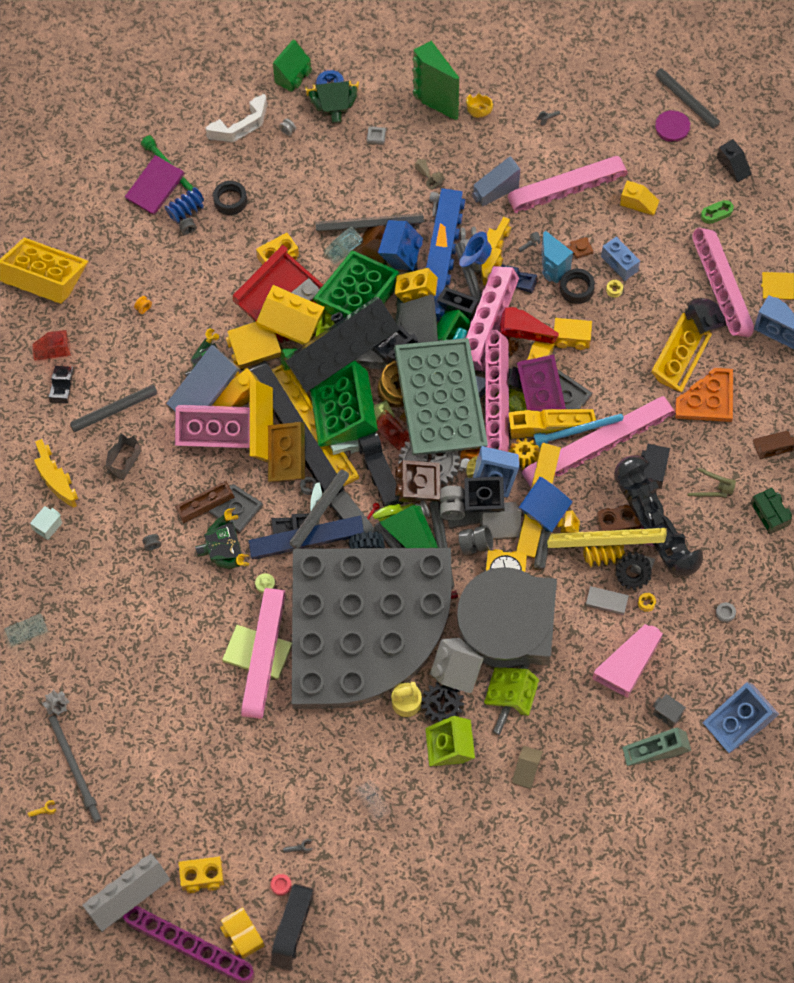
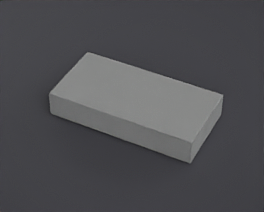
M590 586L586 606L624 615L629 595Z

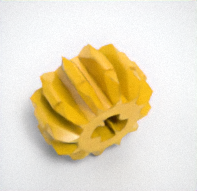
M525 437L523 442L517 439L516 444L512 443L510 445L511 449L508 452L519 455V465H521L522 471L525 469V466L528 467L537 462L539 446L534 445V440L527 442Z

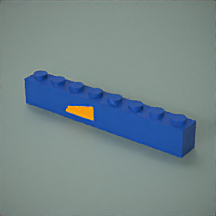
M441 188L426 266L438 277L436 296H434L436 322H439L440 317L445 313V310L437 303V300L446 285L450 286L451 283L449 270H453L454 267L452 254L456 255V244L454 243L455 239H459L460 229L457 227L458 224H462L463 214L460 211L465 208L466 201L463 198V191Z

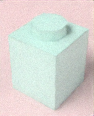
M44 506L31 521V527L33 531L49 540L62 524L61 515L52 508L50 510Z

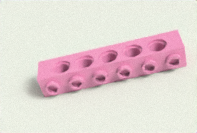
M493 266L488 276L486 287L482 291L481 300L476 307L475 316L470 323V329L465 338H469L475 371H485L486 335L492 330L500 331L501 314L505 307H509L519 277L513 268Z

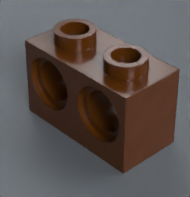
M628 504L614 509H601L596 515L599 531L640 529L641 526L637 516ZM623 517H629L631 520L625 521ZM604 521H611L613 524L607 525Z

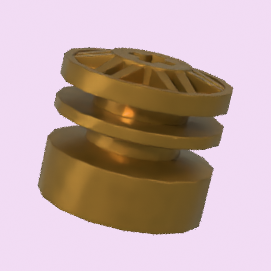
M393 361L383 370L378 382L377 391L382 402L387 400L390 407L399 408L404 407L397 363Z

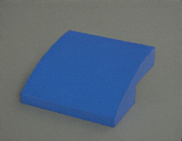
M539 477L519 508L530 519L536 520L547 532H552L573 501L546 479Z

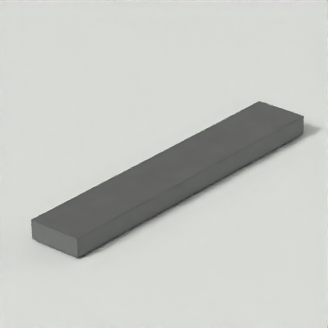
M423 213L317 221L315 224L317 231L386 226L388 220L407 221L409 224L423 223L424 215Z

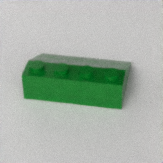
M431 40L413 49L412 82L414 90L412 92L414 97L420 99L423 104L456 121L459 119L460 78Z
M351 250L314 296L313 300L318 305L325 307L324 310L330 315L340 312L343 318H345L376 296L385 304L395 291L399 271Z
M356 361L346 365L310 389L318 445L320 447L358 440L360 437L378 431L368 371Z

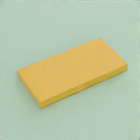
M255 380L250 381V456L268 462V426L273 425V388Z

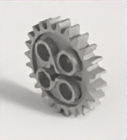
M405 442L406 448H401L402 454H399L400 461H398V466L402 460L428 462L429 454L412 456L411 444ZM458 451L442 452L443 456H437V453L432 454L430 462L440 463V489L441 484L448 486L447 480L453 482V475H458V470H456L460 469V463H458L460 462V456H457Z

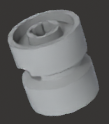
M460 486L441 488V518L450 521L464 518V488Z

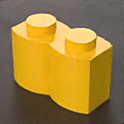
M243 907L221 920L223 926L220 928L226 938L231 937L233 944L230 946L236 956L241 955L244 959L265 946Z

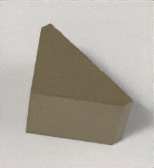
M527 746L523 747L513 776V784L529 789L532 788L543 751Z

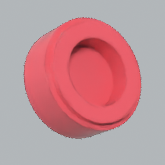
M278 874L273 877L271 889L276 895L284 896L290 892L292 883L287 875Z

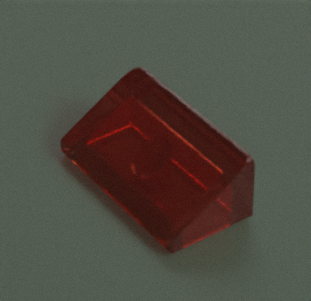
M385 409L376 420L377 428L399 451L405 446V442L410 441L409 432Z

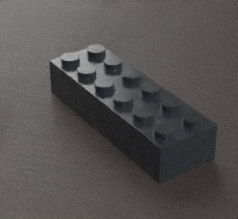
M376 296L283 359L303 390L307 392L400 330L382 300Z

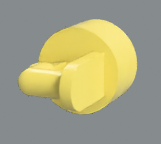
M415 682L402 683L393 690L391 696L392 707L398 715L411 717L419 712L422 705V695Z

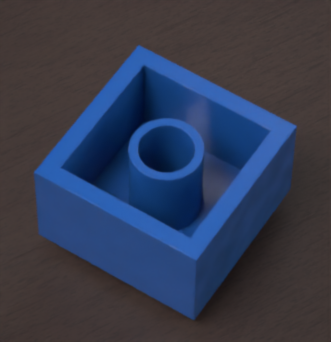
M388 220L378 254L395 270L413 271L423 243V237L407 221Z

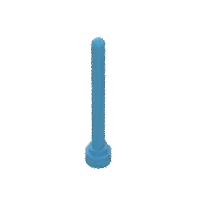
M617 414L547 435L545 433L541 434V432L534 434L536 445L541 448L542 443L548 444V442L617 423L622 421L624 416Z

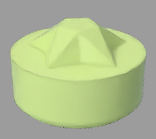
M264 573L256 578L255 585L257 590L264 594L265 588H275V580L272 575Z

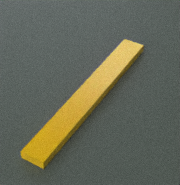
M282 364L271 369L318 443L311 400L291 370L284 371ZM330 445L320 447L336 473L341 469L349 473V477L343 486L359 479L357 471L344 452L333 455Z

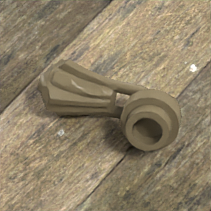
M418 159L416 161L415 169L424 176H427L426 186L429 189H435L444 184L446 178L440 171L434 172L431 177L426 160Z

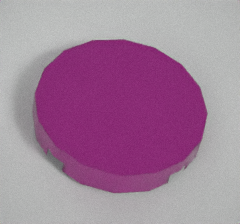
M665 111L656 119V133L661 139L668 142L681 141L690 132V121L685 114L679 111Z

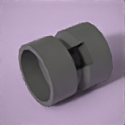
M487 525L476 527L474 531L473 529H467L459 532V544L464 555L475 554L478 550L484 552L493 549V536Z

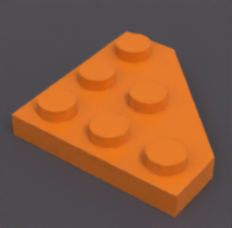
M713 368L707 376L697 381L683 395L681 394L677 397L675 402V419L732 422L733 369Z

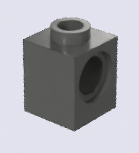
M665 694L662 699L659 697L655 701L653 715L658 719L662 718L665 724L673 728L683 716L686 707L668 694Z

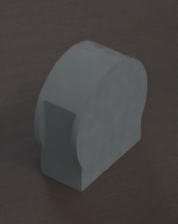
M509 567L494 568L477 575L468 583L459 599L457 626L460 639L484 658L483 664L491 667L513 668L523 664L549 666L557 579L533 577L522 570Z

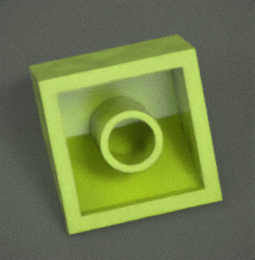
M452 716L425 728L429 766L462 764L475 759L471 720Z

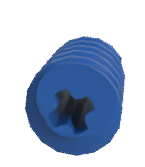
M193 187L192 191L188 190L186 192V195L182 194L180 199L176 198L174 200L175 203L170 202L169 207L164 206L169 217L179 224V217L186 219V213L190 217L192 216L191 210L196 213L198 212L197 206L201 209L204 208V198L201 192L196 187Z

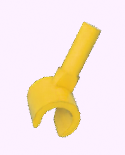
M47 801L45 807L28 812V816L32 817L44 813L48 815L55 814L56 809L49 810L47 808L49 805H55V801Z

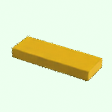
M553 409L540 412L544 430L568 429L596 421L594 409Z

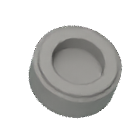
M725 602L718 605L716 616L720 621L727 623L735 618L736 609L732 604Z

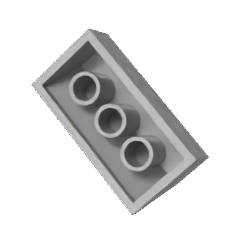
M149 854L131 869L125 871L114 882L109 883L98 894L89 898L82 906L98 928L103 931L167 883L170 878L152 854Z

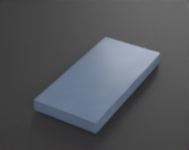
M211 345L166 404L175 412L178 405L212 406L240 368L215 346Z

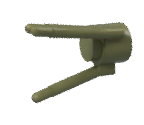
M698 468L699 472L719 481L717 489L721 490V492L687 493V496L726 498L727 494H733L736 480L724 478Z

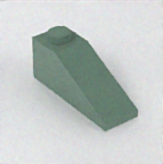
M678 727L622 747L627 766L672 758L691 751L687 733Z

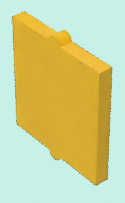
M762 272L761 287H763V299H767L770 295L779 299L794 300V273Z

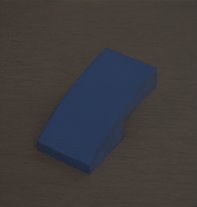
M501 265V267H510L515 270L519 277L516 289L533 293L538 280L536 274L520 272L519 267Z

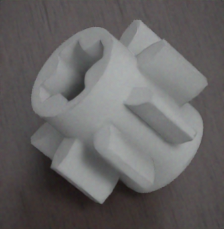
M52 690V693L45 695L46 702L42 704L47 708L46 711L49 715L54 712L59 716L63 711H67L66 704L69 703V700L65 698L63 691L58 694L55 690Z

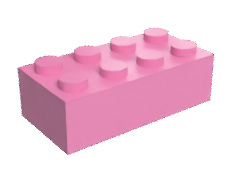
M178 405L175 417V445L250 448V407Z

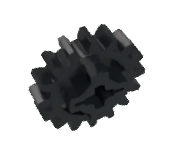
M436 682V687L433 688L429 685V692H423L425 698H422V704L424 705L421 706V710L426 711L425 718L431 716V723H434L436 720L440 722L452 716L462 715L461 709H464V703L462 702L464 701V696L459 695L460 690H454V688L445 685L440 686ZM444 697L445 703L443 705V709H441L440 703L442 698Z

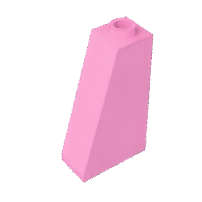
M646 624L642 626L594 671L593 680L628 698L660 643L663 633L654 626Z

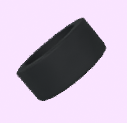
M231 180L218 184L213 192L214 206L217 211L224 215H236L242 212L247 205V195L244 186L239 182ZM227 191H236L241 196V199L235 204L227 205L220 202V196Z
M570 269L561 278V296L572 304H582L589 301L594 294V278L584 269ZM575 278L582 279L588 284V290L580 294L572 293L566 287L568 281Z

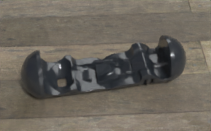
M638 455L623 458L615 468V482L618 483L620 490L644 529H666L667 536L665 542L653 543L664 564L668 567V571L679 577L694 574L703 562V551L698 549L690 552L685 544V535L678 533L671 520L664 515L662 503L657 496L658 484L652 478L644 475V469L649 466V461ZM670 548L673 554L668 556L665 552L666 549Z

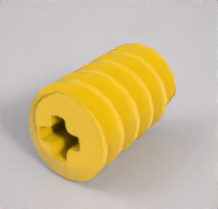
M624 545L589 546V549L587 546H583L584 561L589 564L590 568L593 567L594 561L597 566H600L601 560L604 561L605 565H608L609 559H611L613 564H616V558L622 559V555L625 554Z

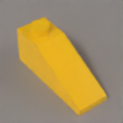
M248 368L232 379L212 406L242 407L250 401V381H259L258 378Z

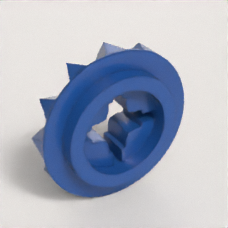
M327 70L317 77L316 83L325 84L327 81H333V83L344 82V78L337 71Z

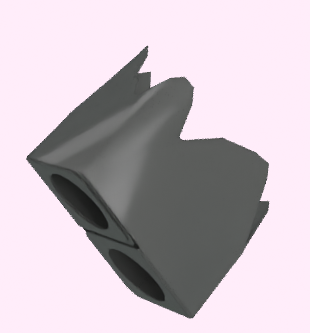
M123 434L119 436L118 444L114 445L107 454V473L122 480L126 478L141 453L140 445L135 436L127 438ZM126 444L133 447L134 452L126 460L125 469L119 470L112 467V464Z

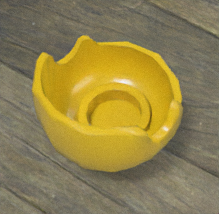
M478 93L475 97L469 94L466 98L467 111L473 117H485L493 110L492 99L488 96Z

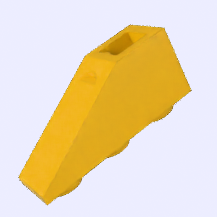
M540 411L509 412L511 439L533 437L534 434L540 432L547 435L564 430H544Z

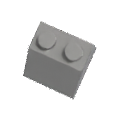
M460 638L441 639L430 675L442 685L472 693L484 658Z

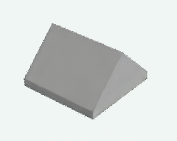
M504 502L505 511L479 512L480 526L487 525L490 528L493 540L519 538L521 510L516 502Z

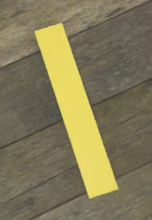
M665 528L554 533L550 535L547 544L548 548L664 543L667 532Z

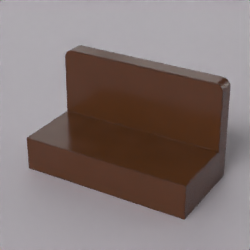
M789 431L753 439L759 459L794 451V437L790 436Z

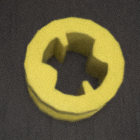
M618 280L609 281L606 289L607 294L613 298L619 297L623 292V284ZM613 286H617V291H613Z

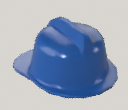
M485 232L476 233L468 241L459 262L461 267H467L473 263L479 265L486 262L492 252V247L487 240L488 237Z

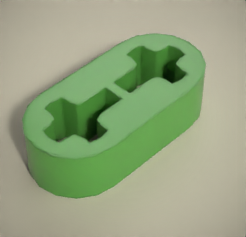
M728 200L707 206L702 210L701 220L706 224H712L732 215L734 206ZM706 213H708L709 215L713 214L712 218H710V216H706Z

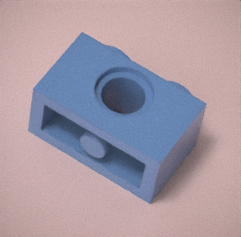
M617 237L602 246L601 257L624 281L639 271L640 260Z

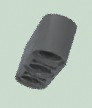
M344 490L334 497L329 507L336 511L335 515L339 520L361 515L365 533H368V531L375 532L373 525Z

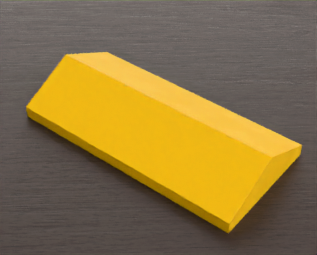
M685 313L681 314L651 371L659 383L679 392L683 391L712 335L710 332L699 334L694 320H687ZM703 334L706 335L681 385H677Z

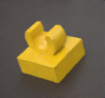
M573 510L566 511L565 518L560 519L557 527H561V533L579 532L580 520Z

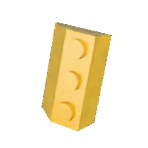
M273 285L264 302L256 325L304 345L311 340L325 307Z

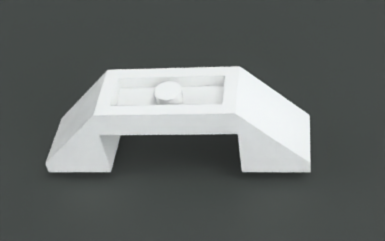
M263 94L255 97L249 102L252 115H248L230 128H227L220 119L210 123L205 128L207 138L235 142L262 126L267 108L266 95Z

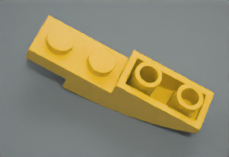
M506 217L502 218L497 230L489 228L487 232V240L491 244L492 252L486 262L481 264V278L484 286L488 282V276L493 266L501 267L503 263V239L510 235L512 228L510 227V219Z
M42 439L35 441L41 457L35 459L34 462L45 484L63 502L73 508L77 507L75 500H78L75 489L71 490L69 484H72L69 474H64L62 467L58 469L55 460H50L49 456L52 455L48 444L44 445Z

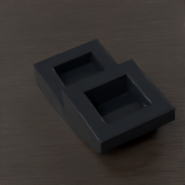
M54 367L51 378L52 387L49 394L50 402H69L73 367Z
M309 513L291 514V517L271 518L272 535L299 529Z

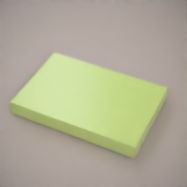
M237 625L222 659L223 662L249 670L256 631ZM277 639L271 678L279 680L292 647L291 642Z

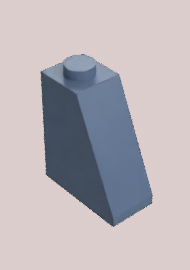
M511 156L473 185V199L476 203L479 202L482 207L509 194L513 190L519 189L520 168Z

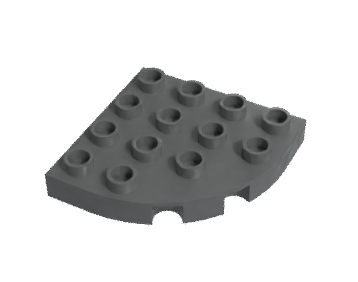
M451 548L293 549V709H334L363 705L383 698L384 692L402 682L408 683L428 663L429 655L438 641H441L447 625L452 588Z

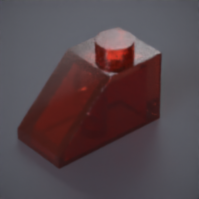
M67 330L47 332L32 344L34 361L71 356Z

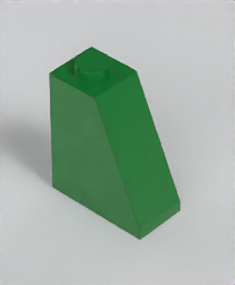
M412 505L381 521V525L406 548H438L421 506Z

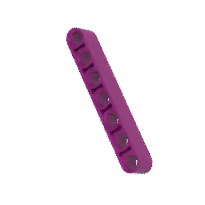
M135 906L123 915L129 927L238 983H251L254 980V970L248 962L139 906ZM133 913H138V914H139V917H138L137 920H135V921H130V920H129V916H130L131 914H133ZM156 922L157 927L154 930H148L147 926L149 923ZM173 931L176 933L175 937L171 940L165 938L168 932ZM187 941L194 942V946L191 949L183 947ZM206 950L213 952L212 956L208 959L202 957L203 952ZM230 960L231 965L228 968H222L220 966L221 962ZM243 969L250 971L249 976L246 978L239 976L240 971Z

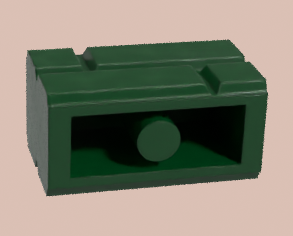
M772 487L754 495L750 503L769 535L790 526L792 521L790 509L784 507L780 493L775 492Z

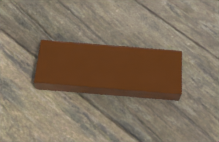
M224 481L176 505L175 508L184 524L235 498L227 481Z

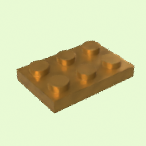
M294 422L269 425L268 482L305 480V423Z

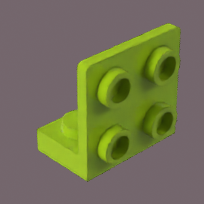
M494 668L484 703L491 706L513 707L520 714L529 716L539 679L529 669Z

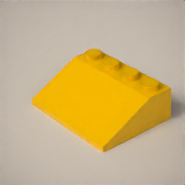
M24 237L0 259V281L62 304L70 296L88 264V260Z

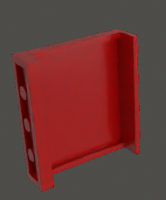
M282 245L233 294L232 301L254 321H257L273 285L288 292H293L308 278L319 289L322 288L323 284L288 254V249ZM275 333L277 341H279L281 344L285 340L287 342L290 340L289 338H286L282 335Z

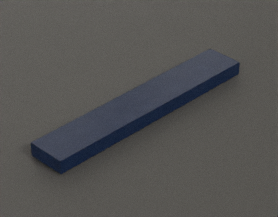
M362 516L315 525L299 549L342 541L351 538V536H356L357 533L362 534V532H365ZM298 529L249 540L251 558L259 559L293 551L295 548L290 546V540Z

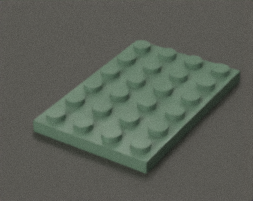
M469 338L395 345L394 351L412 456L479 449L481 446H488Z

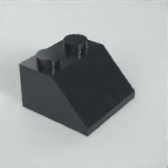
M503 477L464 478L465 512L505 511Z

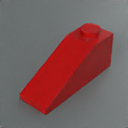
M505 307L501 314L500 333L504 336L554 344L559 337L558 332L524 310H519L516 307Z

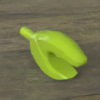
M413 503L400 507L399 504L386 506L374 513L373 517L378 519V521H383L412 506Z

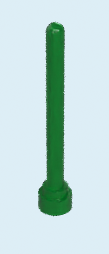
M151 135L142 139L141 146L146 151L148 150L172 164L156 147V140ZM183 176L180 183L187 191H192L193 186Z

